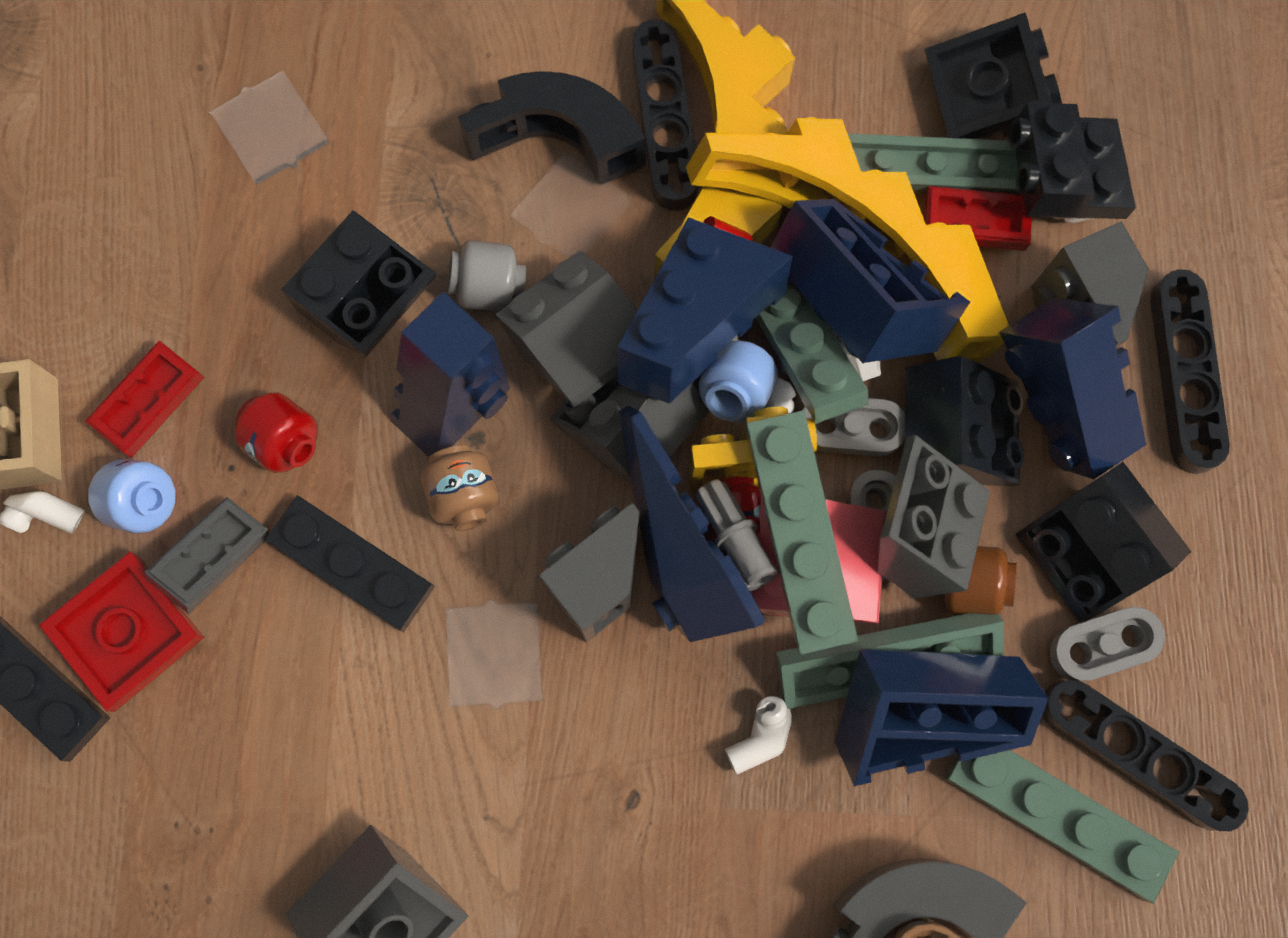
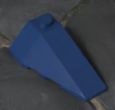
M626 406L619 410L636 508L639 511V525L649 579L659 599L651 604L668 632L677 628L689 642L756 628L766 622L730 556L726 555L724 557L712 540L706 542L702 534L708 531L707 525H709V522L700 507L697 508L685 491L678 494L674 485L681 482L679 473L642 412L631 406Z

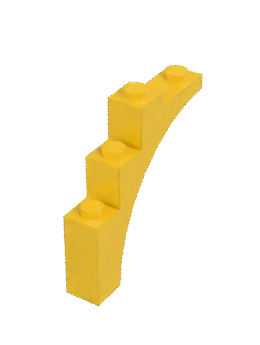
M657 0L656 13L664 22L674 28L676 35L681 39L699 70L711 107L713 133H776L778 135H786L788 129L782 117L770 107L764 108V106L790 83L795 56L792 55L787 43L779 36H771L759 24L746 36H743L737 24L726 15L720 16L705 0ZM703 186L682 225L655 254L654 274L657 276L688 217L702 223L707 217H715L748 232L752 236L753 242L761 244L778 228L783 206L772 200L733 189Z
M796 118L786 135H778L776 133H705L686 166L691 185L733 189L772 200L790 209L795 201L835 199L888 239L883 246L884 250L907 267H909L912 261L916 260L929 271L924 277L925 281L948 298H951L955 292H958L968 299L971 303L939 350L933 352L937 361L962 355L974 362H983L1004 343L999 332L1008 327L1009 324L971 226L946 225L942 222L926 225L906 172L861 171L843 119Z

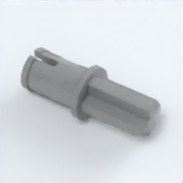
M715 479L698 489L696 499L717 535L714 543L719 549L725 550L726 554L730 556L749 591L756 590L771 582L779 572L766 554L755 533L758 527L754 520L746 519L727 484Z

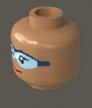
M467 445L448 447L432 454L428 458L429 465L420 474V483L433 520L437 523L453 524L456 531L473 529L487 522L485 514L497 505L499 493L486 456L482 453L471 451Z

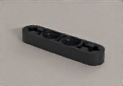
M649 20L636 28L633 34L632 47L651 189L655 201L661 207L667 210L679 211L687 208L694 202L698 186L691 185L686 166L695 150L678 37L670 24L662 20ZM658 40V44L661 47V65L653 66L652 51L650 46H648V41ZM666 82L675 89L676 93L670 100L663 102L652 99L648 95L647 90L654 83ZM669 127L678 130L683 139L677 146L665 148L655 141L654 135L660 129ZM676 162L678 180L683 184L682 192L673 193L671 186L668 185V164Z
M1179 269L1171 271L1155 285L1151 292L1150 303L1171 454L1179 468L1188 473L1201 474L1219 466L1226 460L1229 454L1230 442L1208 291L1205 282L1199 275L1190 270ZM1174 287H1177L1180 295L1188 296L1189 300L1182 306L1180 305L1179 298L1169 296V292ZM1181 314V320L1172 323V321ZM1175 334H1187L1196 341L1198 346L1196 357L1185 358L1178 354L1173 345ZM1183 384H1194L1203 391L1205 404L1202 409H1192L1182 401L1180 389ZM1206 419L1207 423L1198 428L1196 421ZM1197 438L1201 445H1209L1210 453L1203 457L1200 451L1191 450L1189 445Z
M1065 680L1050 685L1044 691L1048 700L1042 715L1044 720L1053 729L1197 826L1211 831H1232L1239 828L1245 822L1249 811L1248 800L1244 791L1236 783L1089 685L1078 680ZM1075 694L1077 696L1075 700L1077 709L1088 716L1098 715L1099 709L1103 714L1092 724L1077 715L1068 716L1064 719L1061 716L1064 706L1057 700L1059 696L1065 697ZM1114 722L1123 724L1131 734L1132 743L1130 749L1122 755L1112 753L1104 742L1106 728ZM1090 727V730H1089L1088 736H1087V735L1084 733V731H1085L1087 728ZM1163 755L1172 757L1180 767L1181 775L1179 781L1169 789L1161 786L1154 776L1153 768L1155 762ZM1194 787L1205 794H1223L1220 803L1227 808L1226 814L1210 816L1213 806L1198 795L1188 794Z

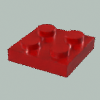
M133 552L127 553L39 625L105 711L116 712L205 638L178 605L146 580L144 572L149 568L139 555Z

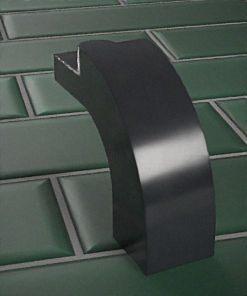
M536 71L516 74L497 80L501 99L492 103H481L473 107L468 113L458 116L464 143L473 161L524 139L551 137L572 145L583 155L599 186L646 166L645 137L629 110L603 87L575 75L551 71Z

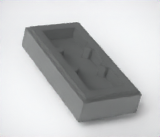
M226 497L144 572L146 580L186 613L190 614L265 542L269 535L268 529Z

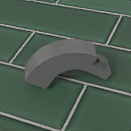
M907 859L878 867L852 883L832 905L851 921L845 929L840 926L835 927L827 938H884L897 925L919 917L944 919L968 938H1004L1027 902L994 878L980 871L936 859Z

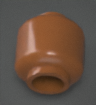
M977 546L967 591L941 594L944 595L946 610L953 615L969 613L991 615L999 613L1001 615L1004 606L1013 607L1017 563L1008 562L1007 555L1001 548Z

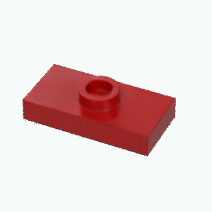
M935 186L928 187L924 202V221L926 225L942 222L946 225H970L978 247L1026 251L1031 245L1032 217L1026 216L1023 195Z
M159 340L85 422L125 455L132 458L205 377Z

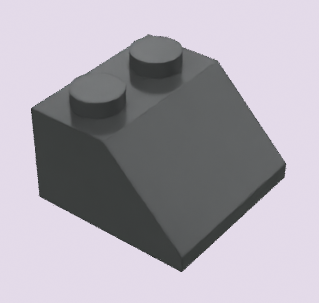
M580 250L569 259L562 261L555 270L530 289L516 296L509 305L495 315L521 357L575 408L618 374L617 347L634 318L637 309L610 274Z
M370 825L286 913L298 938H449L469 917L465 910L407 851L373 825Z

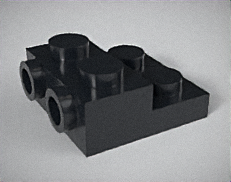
M1026 12L925 48L948 138L977 139L1001 130L1005 138L1009 136L1011 122L1015 117L1019 116L1027 102L1062 103L1055 74L1044 76L1040 61L1049 58L1042 29L1038 28L1031 31Z
M1026 103L1019 116L1015 117L1011 122L1009 129V145L1012 150H1015L1018 164L1016 186L1018 193L1023 195L1026 216L1127 219L1136 209L1118 119L1080 117L1077 104Z

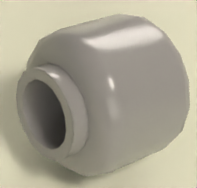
M468 240L462 245L460 252H451L448 294H456L457 303L461 308L498 313L512 302L513 296H518L524 292L526 265L517 264L515 251L510 245Z

